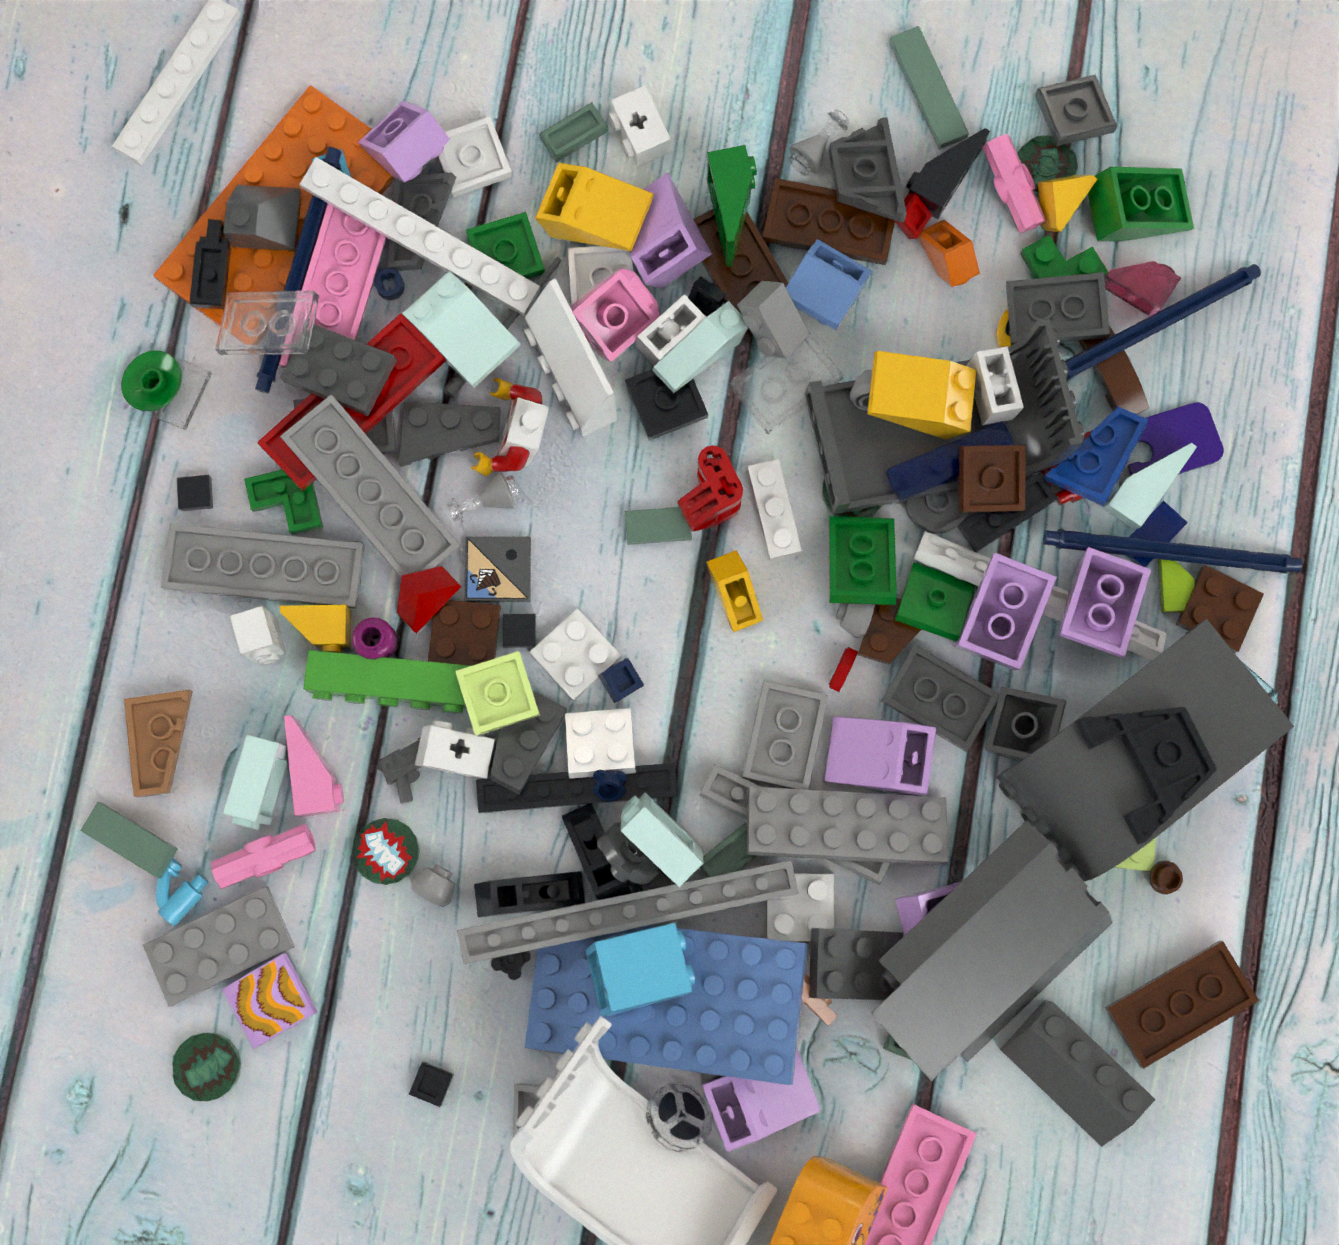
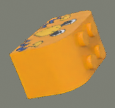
M813 1156L801 1170L792 1188L769 1245H865L888 1187L828 1157Z

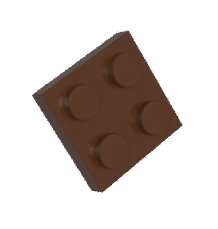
M1026 445L959 446V512L1025 511Z
M1205 565L1200 568L1193 591L1184 611L1180 613L1176 625L1189 631L1207 619L1234 653L1239 652L1264 593Z
M448 600L433 616L428 662L473 666L495 659L501 606Z

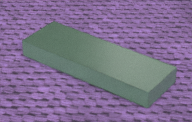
M101 802L96 803L80 830L158 878L162 877L178 848Z

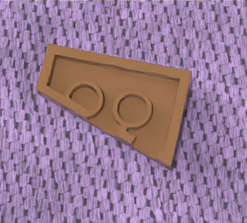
M192 690L124 699L134 797L140 798L171 792L192 698Z

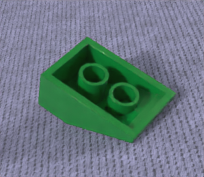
M746 145L707 152L706 180L726 267L733 266L750 203L751 189H755L754 175H757L754 156H748Z
M1110 166L1095 175L1097 180L1088 192L1097 241L1121 242L1194 229L1182 168Z

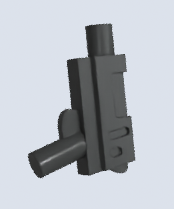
M421 736L416 742L401 750L398 749L379 760L380 763L377 764V769L383 772L388 785L396 782L400 804L413 801L410 784L420 777V772L417 769L421 767L416 766L415 762Z

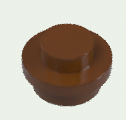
M1164 860L1152 867L1149 881L1151 887L1156 892L1166 895L1177 891L1181 887L1183 875L1175 863Z

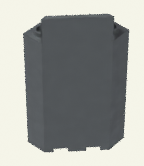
M1027 820L878 960L885 970L881 976L895 991L871 1014L931 1081L959 1055L967 1062L970 1061L1113 923L1109 911L1100 901H1096L1086 890L1088 886L1072 867H1068L1061 861L1057 855L1059 851Z

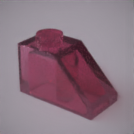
M1151 261L1110 270L1105 277V288L1146 315L1152 316L1163 308L1181 277L1176 275L1175 271L1168 265Z

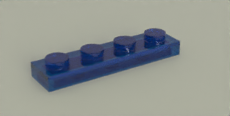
M1004 421L891 467L887 469L886 475L899 501H902L959 477V446L1015 445Z

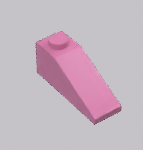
M291 715L284 716L294 815L307 817L340 812V804L344 803L342 784H337L336 777L298 719Z

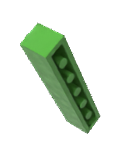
M308 650L303 689L313 693L312 698L317 700L332 701V696L345 697V702L365 704V699L378 700L377 705L386 707H397L398 702L411 703L410 708L417 710H430V705L443 706L444 712L461 714L463 713V708H466V704L455 671L470 666L386 657L374 660L355 654Z

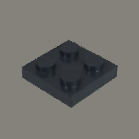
M652 370L625 380L649 441L708 418V412L694 378L675 393Z

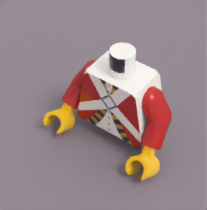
M500 378L493 379L494 382L499 383V388L495 393L490 392V395L505 401L512 399L497 456H494L492 459L481 452H476L473 457L479 460V463L476 466H471L472 470L483 476H489L493 470L495 472L519 471L529 466L539 449L549 410L548 406L542 405L543 399L539 390L513 384Z

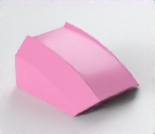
M624 268L619 269L600 282L570 306L587 341L604 360L612 362L637 340V336L660 316L657 300L634 271Z

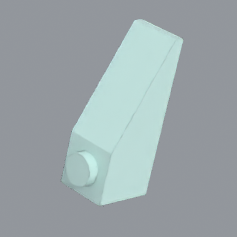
M729 301L694 328L653 367L652 371L675 393L740 344L748 329L743 321V315Z
M1191 443L1131 475L1119 484L1116 483L1107 503L1102 508L1134 530L1142 527L1197 446Z

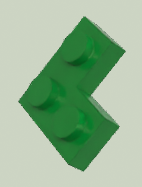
M1050 235L1023 248L1020 252L1035 279L1104 272V277L1109 274L1093 246L1065 261Z
M283 470L244 479L250 508L253 512L283 505L288 529L292 535L323 527L314 483L302 491Z

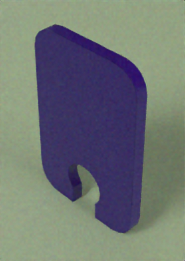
M1196 402L1146 417L1148 424L1138 443L1142 442L1150 446L1152 458L1148 462H1134L1127 467L1130 475H1133L1191 443L1196 445L1197 448L1178 475L1219 461L1223 456L1224 448L1208 407L1203 403Z

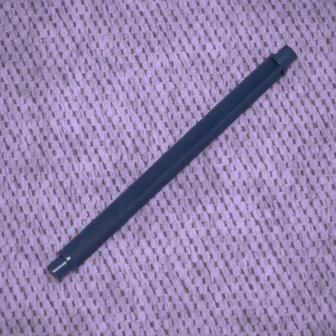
M328 147L326 156L322 158V161L339 169V160L342 152L339 149ZM314 195L311 198L292 266L270 333L268 346L266 347L260 370L256 375L258 380L255 390L269 394L272 382L276 380V372L327 207L325 201Z
M1256 264L1247 268L1242 267L1236 272L1065 361L1068 370L1066 380L1068 381L1079 373L1244 286L1250 285L1254 279L1261 276L1260 268Z
M1058 529L1057 531L1045 530L1043 535V544L1055 546L1057 549L1086 551L1090 547L1108 554L1250 568L1284 574L1288 572L1299 573L1302 569V559L1290 557L1288 554L1249 552L1247 550L1184 543L1177 544L1166 541L1102 534L1096 535Z

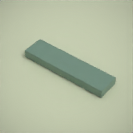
M917 26L891 36L889 43L938 148L941 149L967 139L969 132L920 27Z

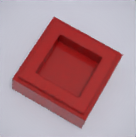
M908 194L904 199L907 213L905 222H895L909 239H917L932 217V213L917 194Z

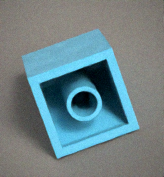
M675 923L594 942L585 950L602 1017L684 996L692 992L691 985L695 984L694 974L690 964H685L682 951L686 950V943L682 931H677Z

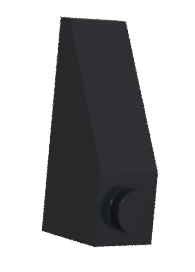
M982 129L927 162L920 173L914 171L905 187L909 189L908 194H917L934 218L939 219L983 149L982 146L986 144L990 130Z
M587 804L562 815L563 822L597 901L632 894L627 881L621 882L613 876L611 864L597 845L598 839L605 831L593 805Z
M581 871L493 880L474 884L478 918L569 907L585 903Z

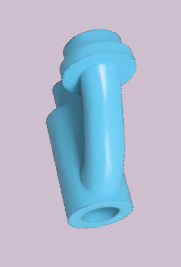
M172 858L162 877L158 878L156 902L159 907L158 913L171 925L176 926L202 898L203 893L201 890L209 881L198 873L191 882L185 880L174 894L170 896L171 875L177 877L180 874L179 870L182 868V865L174 858Z

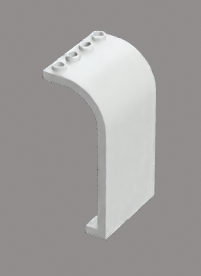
M602 1016L592 1025L586 1022L574 1038L579 1043L574 1051L571 1052L567 1049L555 1065L560 1071L554 1080L548 1077L535 1095L540 1098L536 1106L531 1108L528 1105L515 1123L520 1129L510 1142V1152L520 1171L543 1195L608 1245H746L778 1189L768 1181L759 1186L698 1138L682 1140L672 1136L670 1129L678 1123L672 1118L666 1122L661 1121L658 1113L659 1108L622 1081L603 1059L598 1041L612 1024Z

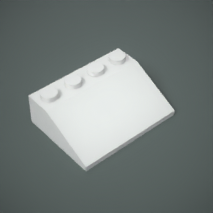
M556 279L549 281L525 316L527 328L523 332L531 347L537 345L541 356L537 357L538 362L545 375L551 373L555 381L551 387L559 403L565 401L570 411L566 412L565 415L572 429L579 428L584 437L617 421L615 396Z

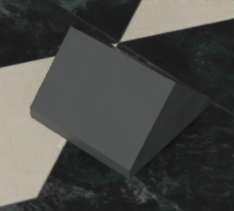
M1001 687L985 750L1020 762L1059 733L1067 701Z

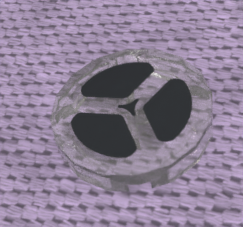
M681 1082L668 1083L659 1088L647 1103V1123H650L653 1129L652 1134L656 1141L667 1149L679 1153L695 1149L707 1140L712 1131L713 1116L709 1103L703 1094L691 1085Z

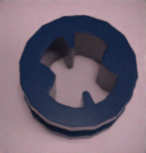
M385 268L375 276L374 285L378 294L383 299L395 300L403 294L405 284L397 270ZM390 278H393L396 287L394 289L389 287V291H386L383 282L386 279L390 282Z

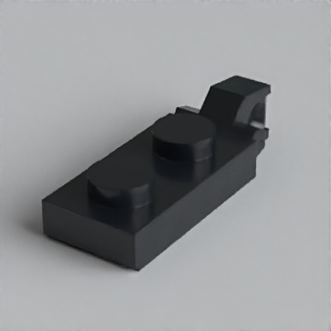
M208 219L206 237H200L199 242H196L190 293V305L195 308L225 310L231 247L223 233L224 225L221 220Z

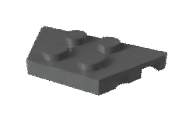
M888 118L879 119L876 126L866 131L862 127L852 132L848 137H842L831 142L828 152L837 201L898 222H905L907 213Z

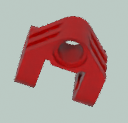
M707 446L701 450L698 457L697 478L699 485L677 501L692 532L715 527L735 517L741 507L742 483L726 452L718 446Z

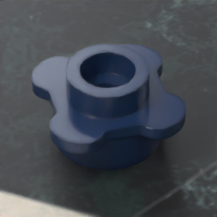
M596 770L593 773V779L596 780L593 792L600 799L614 801L625 795L626 788L623 786V782L626 781V774L624 772Z

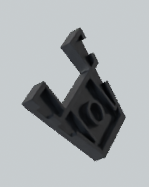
M1185 707L1148 710L1128 714H1109L1099 717L1090 716L1075 721L1089 749L1121 735L1144 778L1154 801L1123 816L1137 844L1146 842L1173 815L1172 813L1217 771Z

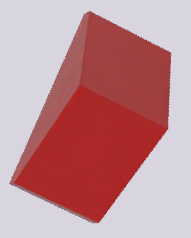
M442 566L402 575L397 614L417 634L462 586Z

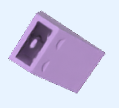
M668 173L643 189L653 193L654 197L632 251H630L631 258L645 284L660 289L712 254Z
M833 716L824 782L924 796L928 794L936 727L904 722Z
M798 1048L796 1051L793 1085L721 1075L702 1081V1087L726 1152L760 1140L821 1111Z

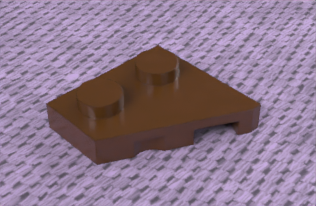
M897 598L896 605L875 604L872 619L866 634L862 638L858 656L889 665L922 630L895 620L901 599Z

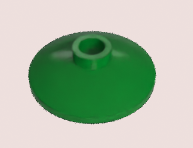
M148 351L137 356L127 366L122 377L121 389L125 400L133 408L140 411L150 412L163 408L174 399L180 389L182 382L180 365L174 357L163 351Z

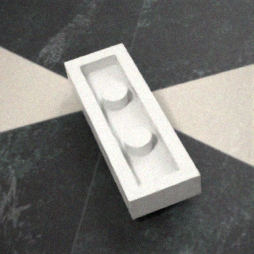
M779 459L748 466L747 471L769 560L801 554L802 550Z

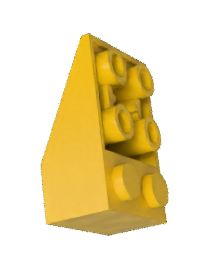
M558 163L535 218L551 238L632 251L654 195L651 192L590 168Z

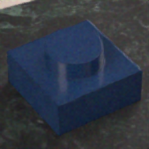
M628 657L597 675L614 703L644 686Z

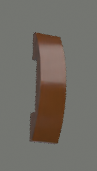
M1109 326V330H1110L1109 338H1110V337H1112L1113 335H1115V333L1113 332V330H1112L1111 327ZM1108 338L1079 340V343L1085 351ZM1125 350L1093 366L1107 391L1105 398L1113 411L1119 406L1138 415L1149 409L1142 385Z

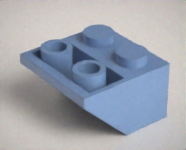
M817 239L804 256L788 283L786 290L796 309L802 310L816 318L821 324L836 330L858 299L872 270Z

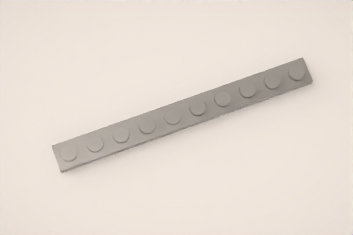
M792 860L684 882L680 887L675 884L457 930L463 964H469L799 894Z

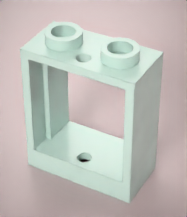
M246 735L223 814L233 816L231 823L259 830L260 824L271 825L289 765L286 746Z
M646 793L639 799L633 796L623 806L621 810L624 813L621 816L620 831L680 887L703 864L702 847Z

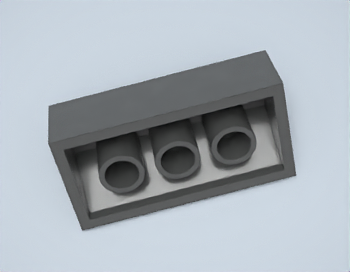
M1044 1000L1000 1048L1016 1066L1101 1147L1131 1127L1156 1100L1052 1001Z

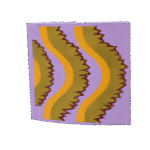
M287 953L274 958L222 989L253 1049L317 1013Z

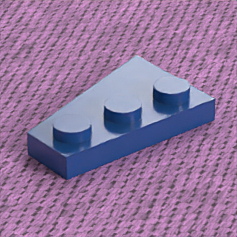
M1118 406L1090 432V436L1083 441V444L1069 458L1062 461L1056 468H1052L1045 475L1044 480L1101 506H1105L1148 424V419Z

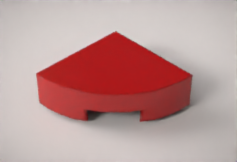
M850 647L845 648L828 684L830 685L829 688L840 692L858 651Z

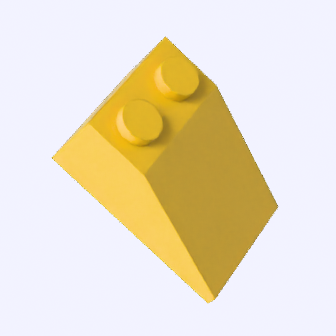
M876 351L874 352L867 414L945 440L970 432L976 369L949 360Z

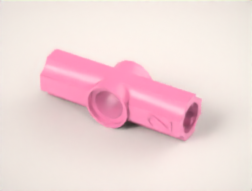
M1004 134L988 141L982 148L995 175L993 179L994 186L1001 200L1008 205L1019 233H1024L1046 222V218L1033 191L1035 189L1033 178L1027 167L1023 163L1021 164L1009 134Z
M303 824L274 837L269 835L244 845V849L212 861L211 870L220 889H224L254 876L258 878L283 868V864L312 854V852L317 851L315 841L307 824Z

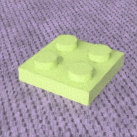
M520 651L455 671L476 736L540 716Z

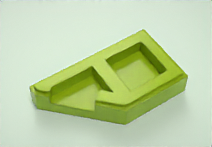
M1158 559L1161 613L1182 612L1195 586V578L1176 561Z

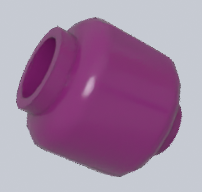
M370 617L356 625L352 632V644L355 651L366 659L389 658L397 648V636L395 630L387 621L381 618Z

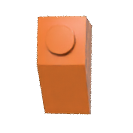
M942 220L922 230L918 239L938 276L951 287L963 285L971 278L980 274L972 241L950 223Z

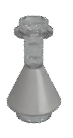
M840 110L827 114L829 122L818 135L791 145L789 162L796 171L803 175H808L809 172L817 173L820 170L827 142L838 130L845 132L848 129L849 119Z
M500 472L479 495L459 503L455 498H452L453 502L448 503L447 506L454 522L458 520L464 522L463 515L481 507L514 509L516 506L514 501L522 498L513 476L504 477L503 473Z

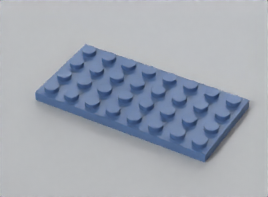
M648 925L537 949L525 1048L565 1053L569 1049L573 1052L579 1044L574 1038L586 1022L592 1025L601 1016L585 950L594 942L660 926ZM676 928L677 931L681 930L684 935L686 950L682 952L685 964H690L693 970L695 984L691 985L692 992L684 996L603 1017L612 1024L598 1041L603 1059L793 1085L808 944Z

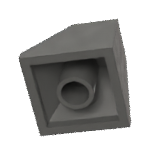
M237 185L226 203L223 232L231 246L236 248L296 251L301 189Z

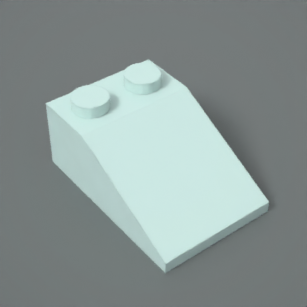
M450 271L402 313L445 357L446 363L473 388L520 346L518 340L473 292Z

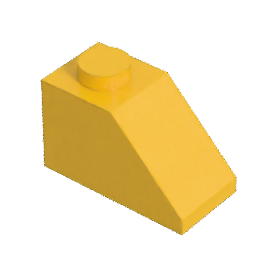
M737 550L707 561L714 588L733 633L764 621L748 569Z
M347 605L280 606V613L316 648L322 649L325 652L342 653V649H351V609Z

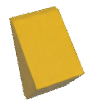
M1074 175L1038 182L1039 204L1046 218V222L1041 224V227L1046 231L1061 232L1097 178L1094 175Z

